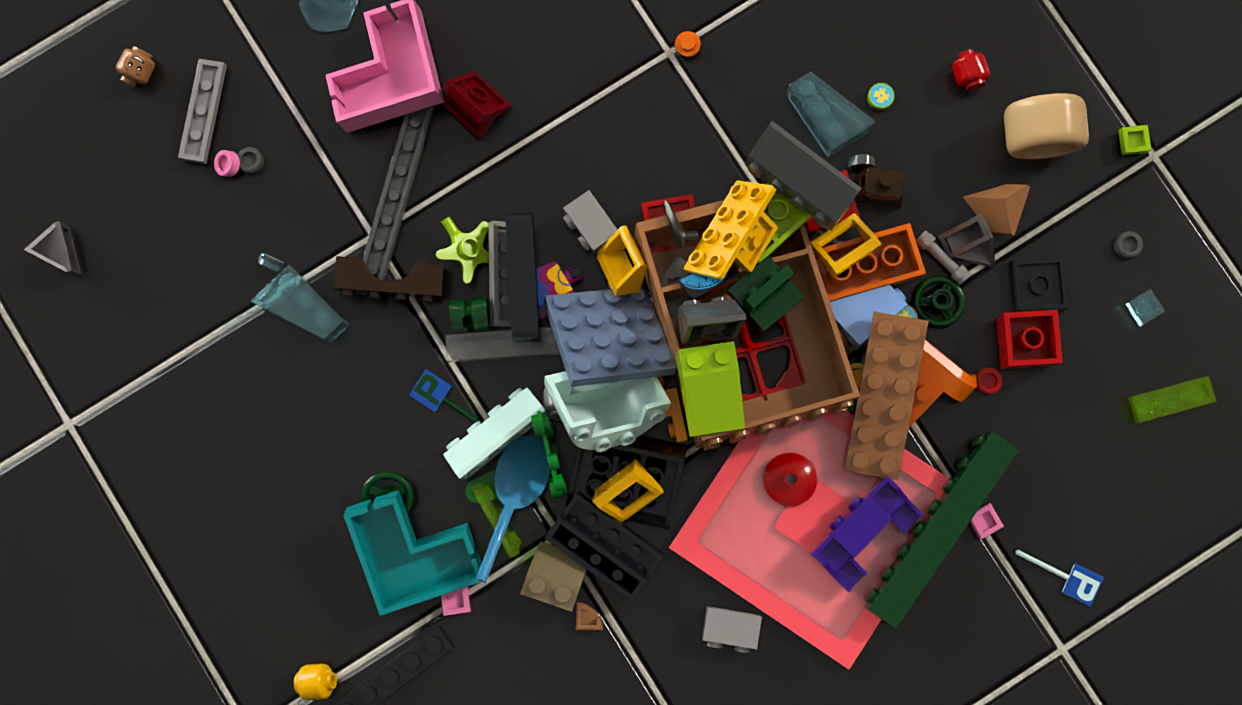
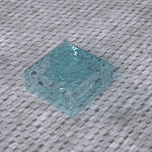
M1151 289L1125 304L1139 326L1165 312Z

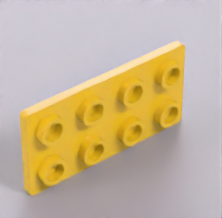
M736 181L723 204L717 210L709 227L703 233L695 250L689 256L684 270L688 273L722 280L732 263L735 262L743 271L752 272L778 229V226L764 213L765 208L776 192V188L773 185Z

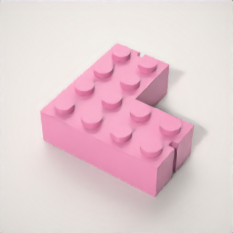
M401 0L390 4L391 9L399 18L396 21L386 6L364 12L374 59L326 74L329 93L334 99L332 100V106L336 122L347 133L444 102L422 11L415 0Z

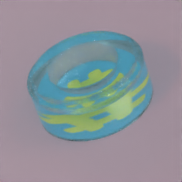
M262 252L257 259L259 264L276 272H281L285 265L284 262Z

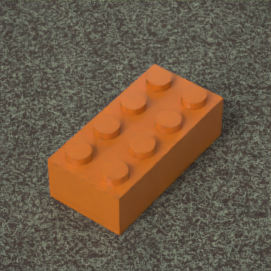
M908 223L874 233L881 242V246L835 278H832L813 250L829 302L889 284L892 287L923 277L926 272L911 224ZM859 237L827 246L823 249L836 262L865 243V240Z

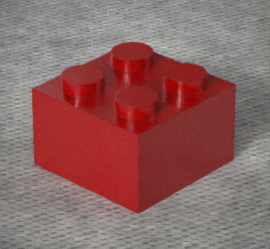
M1058 310L1003 313L996 317L1001 370L1053 367L1063 363Z

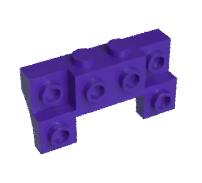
M885 476L863 498L860 496L856 497L848 506L850 511L844 517L839 515L829 525L832 530L827 534L828 536L810 553L847 592H850L859 580L867 575V572L853 558L890 521L903 534H906L915 522L924 515L888 476Z

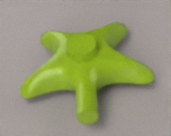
M449 216L441 221V223L450 235L452 244L447 248L438 250L435 256L440 260L456 261L461 266L463 282L470 283L476 266L480 263L489 264V252L483 248V241L488 231V223L483 221L474 231L463 233L458 230Z

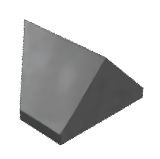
M979 214L937 236L944 252L951 259L995 268L994 237L983 214Z
M60 221L54 222L24 249L76 277L82 275L70 226Z

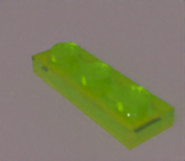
M1209 376L1128 398L1136 423L1216 402Z
M481 480L472 485L471 489L495 530L503 508L497 509L492 500L496 498L494 491L489 483L484 485ZM507 527L501 543L511 559L520 553L519 546L522 545V542L516 531L510 532Z

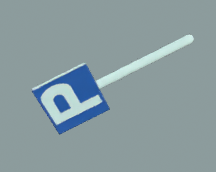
M1020 550L1015 551L1016 555L1066 579L1067 581L1062 593L1090 607L1092 606L1104 577L1074 563L1068 575Z

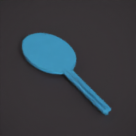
M527 435L514 440L504 450L497 463L494 487L496 495L504 507L476 579L479 582L486 583L513 511L528 507L535 502L547 485L550 468L544 442L538 437Z

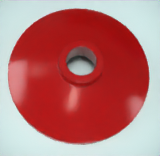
M783 453L768 463L764 471L763 482L767 494L775 502L784 506H797L806 502L813 495L817 486V474L812 463L804 456L797 453ZM789 474H793L796 477L794 484L787 482L786 478Z

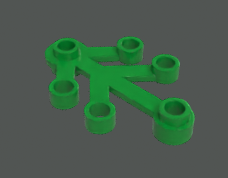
M537 411V415L531 416L535 437H543L547 460L552 473V477L548 478L553 499L563 497V494L568 493L562 473L558 474L557 469H560L558 456L560 455L557 442H550L548 437L554 436L552 423L548 415L543 416L541 411Z

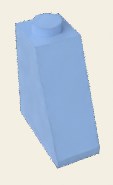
M890 284L830 301L837 327L856 351L868 341L873 311L899 315L908 304L905 302V295L898 288L893 289Z

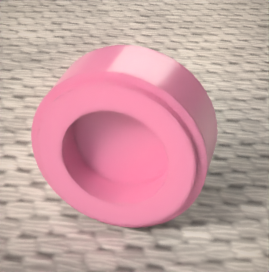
M222 150L217 153L214 159V168L220 176L232 177L239 170L240 160L235 152Z

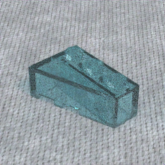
M811 71L788 86L786 96L828 158L871 131L876 123L875 120Z
M288 265L251 300L254 304L330 343L349 326L346 320L291 265Z

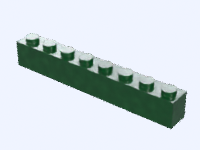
M995 432L980 433L972 444L974 450L969 456L965 455L957 465L958 473L954 478L950 477L942 487L944 493L939 500L934 499L926 510L929 513L923 522L919 521L911 532L913 537L908 544L904 543L896 553L898 559L894 565L887 566L880 576L882 582L878 588L873 587L865 598L867 603L864 608L894 629L898 627L1019 452L1016 447Z

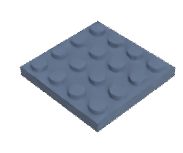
M641 286L640 292L615 296L612 289L545 296L543 303L571 387L675 375L677 367L653 304L649 301L650 296L646 286Z

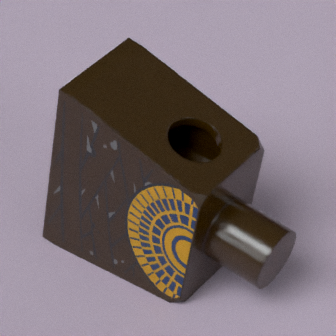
M872 167L865 168L855 175L854 183L862 188L855 201L901 208L905 172Z

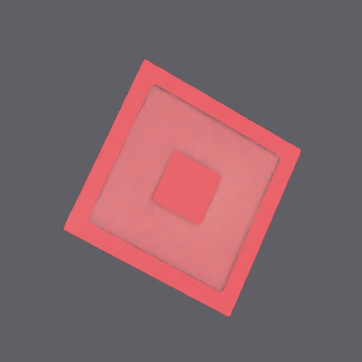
M785 371L777 385L783 380L787 371ZM831 410L823 414L822 418L807 422L806 418H802L801 421L797 422V425L784 429L781 428V425H778L767 434L756 436L755 432L745 436L746 439L739 441L669 548L847 669H850L881 621L864 608L867 603L865 601L867 594L873 587L878 588L882 582L881 574L887 566L894 565L898 559L896 557L897 551L904 543L908 544L913 537L911 534L913 528L919 521L923 522L929 514L926 512L927 508L934 499L939 500L944 493L942 487L949 478L904 449L899 480H891L924 515L915 522L906 534H903L890 521L853 558L867 572V575L863 576L850 592H847L810 553L828 536L827 534L832 530L829 525L839 515L844 517L850 511L848 508L849 504L858 496L861 498L866 496L883 477L845 471L854 415L848 411L832 414ZM783 453H797L804 456L812 463L817 474V486L813 495L806 502L797 506L778 504L770 498L764 487L763 476L767 465L773 458ZM789 474L786 480L789 484H794L796 477L793 474Z

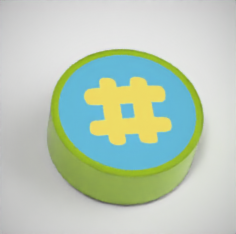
M885 83L873 85L867 95L868 104L873 109L879 111L889 108L894 100L893 89Z

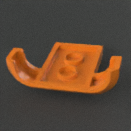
M926 339L908 429L943 392L953 399L963 402L977 387L975 374L970 375Z

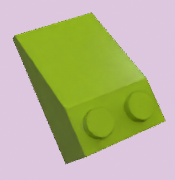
M734 341L679 349L676 354L689 437L745 429L740 374Z

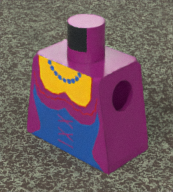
M557 262L537 268L539 318L542 323L549 319L543 303L545 296L574 293L570 285L583 278L576 264L563 272Z

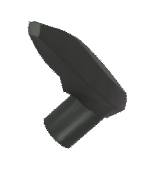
M665 200L666 214L676 243L683 248L685 242L698 241L697 230L684 231L672 207Z

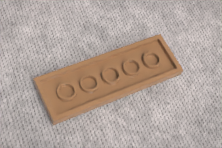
M873 311L859 387L860 397L857 398L845 471L883 478L888 476L890 479L899 480L928 320Z

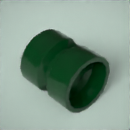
M487 297L472 298L471 302H467L465 299L450 300L449 314L453 334L468 333L470 329H474L475 332L491 330L490 308Z

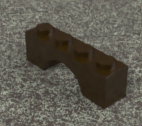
M336 256L334 290L340 291L339 295L349 297H355L356 292L367 293L366 297L381 299L383 294L393 295L394 300L407 301L409 296L420 297L421 302H436V298L441 299L444 264L417 262L412 272L405 278L398 281H384L370 273L363 258Z

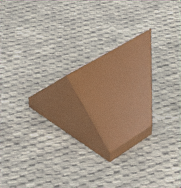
M1005 184L967 195L963 198L976 215L983 214L992 234L1014 236L1030 186Z

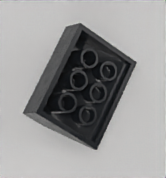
M640 435L630 445H618L604 452L582 449L577 446L565 507L568 506L577 492H580L592 501L596 488L637 459L662 487L664 493L627 520L669 529L687 445ZM635 482L612 500L622 510L647 492L648 489Z

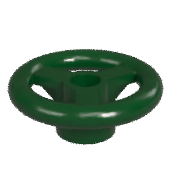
M932 276L923 280L917 286L913 295V307L920 319L929 321L928 325L940 328L954 324L962 316L965 309V295L962 288L951 278ZM943 284L942 288L936 290L930 298H921L924 290L930 285ZM950 289L955 292L958 301L957 308L953 314L949 309L953 303V295ZM937 297L943 298V305L937 303ZM922 306H933V308L940 310L945 319L937 320L929 317L923 311Z
M383 471L372 475L366 480L361 489L360 502L367 501L369 493L379 497L384 493L399 490L400 495L406 493L404 506L408 515L414 503V492L405 477L395 472ZM383 479H390L398 482L400 486L396 487L394 484L387 483L379 488L374 484Z

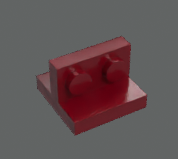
M475 71L447 80L442 88L447 93L442 105L477 138L484 136L494 119L507 113L511 107V104Z

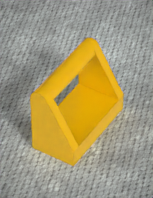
M855 213L838 223L832 231L828 230L810 242L812 249L832 278H835L881 246V242ZM855 226L865 240V243L835 262L822 247Z
M621 226L597 253V259L615 296L640 292L647 270V265L628 227ZM625 247L635 265L634 267H632L624 251Z
M635 459L596 488L592 501L600 510L620 522H624L664 493L657 481ZM635 482L648 489L647 492L622 510L612 500Z

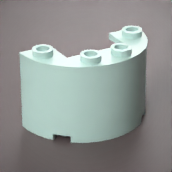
M566 371L547 375L544 379L545 388L571 441L579 448L596 450L597 452H604L618 445H630L635 441L636 437L649 430L656 423L664 420L666 417L665 413L671 404L657 377L571 387Z

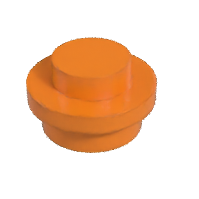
M685 31L677 36L675 49L681 56L692 57L700 50V38L695 33Z

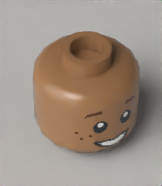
M135 46L132 49H124L115 67L116 71L122 75L120 80L133 87L137 83L147 84L155 68V62L152 60L153 56Z

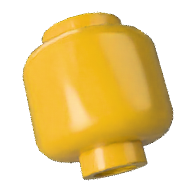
M327 664L304 665L294 677L295 692L304 700L327 699L337 685L336 674L332 672V669Z

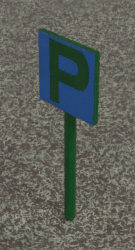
M425 369L409 394L411 397L434 412L444 402L474 423L480 421L481 424L483 423L446 398L452 385L428 369Z

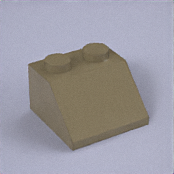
M540 541L520 594L572 612L587 569L557 547Z

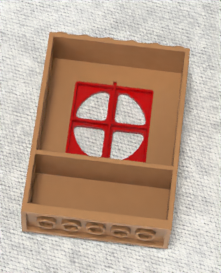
M724 200L676 212L675 216L683 226L684 231L700 230L702 237ZM665 215L636 223L633 239L647 265L645 279L650 296H652L656 315L677 367L674 376L683 402L676 354L679 349L708 345V341L681 344L678 315L675 316L668 311L666 302L686 297V294L680 286L679 278L677 277L675 280L669 279L667 281L669 286L661 288L660 282L676 256L678 255L688 261L696 246L651 253L650 243L655 242L656 247L677 244L672 235L668 217ZM804 224L769 255L781 270L788 265L795 274L791 281L805 296L802 301L777 321L783 329V335L754 343L750 339L746 323H744L738 333L741 347L736 348L737 358L743 357L747 360L756 389L753 394H742L745 429L693 437L696 448L703 447L704 451L719 447L720 443L728 439L730 443L739 442L746 439L745 436H748L749 433L755 432L756 436L771 432V429L778 425H781L782 429L797 425V422L801 421L802 418H806L807 422L822 418L823 414L831 410L832 414H838L847 411L848 407L853 406V402L860 397ZM733 262V265L740 273L739 279L700 299V303L711 302V299L717 297H727V300H733L726 293L727 290L748 272L743 271ZM787 346L790 351L787 372L783 380L776 387L769 389L764 384L756 355L762 351Z

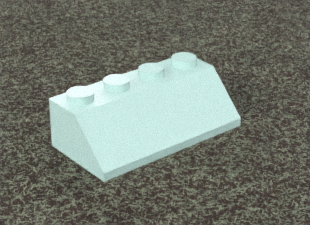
M518 388L508 397L510 401L503 407L500 404L494 407L488 413L489 418L482 424L480 421H477L467 429L469 433L462 440L456 438L446 446L448 451L443 455L459 479L467 480L505 450L509 444L533 427L531 416L537 415V411H541L543 416L547 415V411L528 388L524 390Z

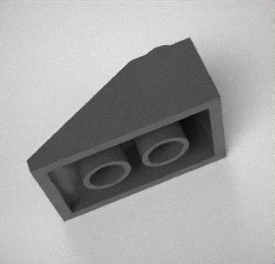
M727 297L713 298L708 303H700L699 300L685 301L683 305L679 306L677 311L681 344L736 338L746 321V314L735 300H727Z

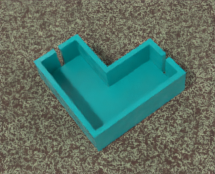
M399 490L376 497L373 504L371 500H367L346 508L343 516L380 616L480 583L476 577L482 562L478 551L475 550V542L468 523L416 540Z

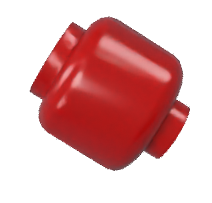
M967 50L958 54L959 58L952 64L957 85L965 88L966 91L975 90L986 85L990 71L985 55L974 53V50Z

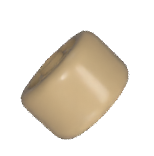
M1054 93L1032 96L1013 102L1004 112L1006 147L1008 153L1014 158L1046 159L1078 152L1088 144L1087 108L1083 98L1078 95Z

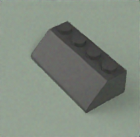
M773 121L762 134L745 163L748 171L753 176L762 178L769 185H773L776 188L775 193L785 195L791 200L792 205L796 209L806 211L813 217L817 225L822 228L827 227L831 231L851 207L862 189Z

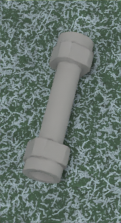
M925 230L916 239L918 247L923 251L927 249L952 274L950 278L960 286L971 274L963 265L959 267L934 242L936 238Z

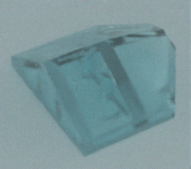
M300 0L298 6L308 26L324 33L347 29L358 0Z

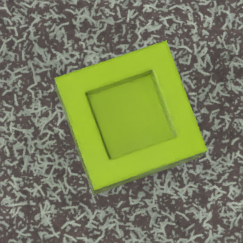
M1148 125L1122 127L1118 130L1122 156L1148 153L1152 150Z

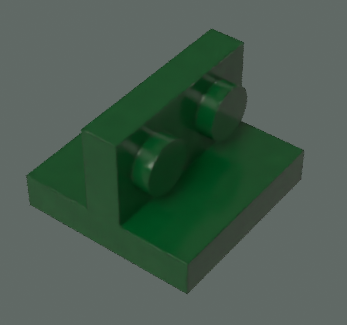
M769 256L726 292L738 303L762 333L805 297L791 281L795 274L788 265L781 270Z

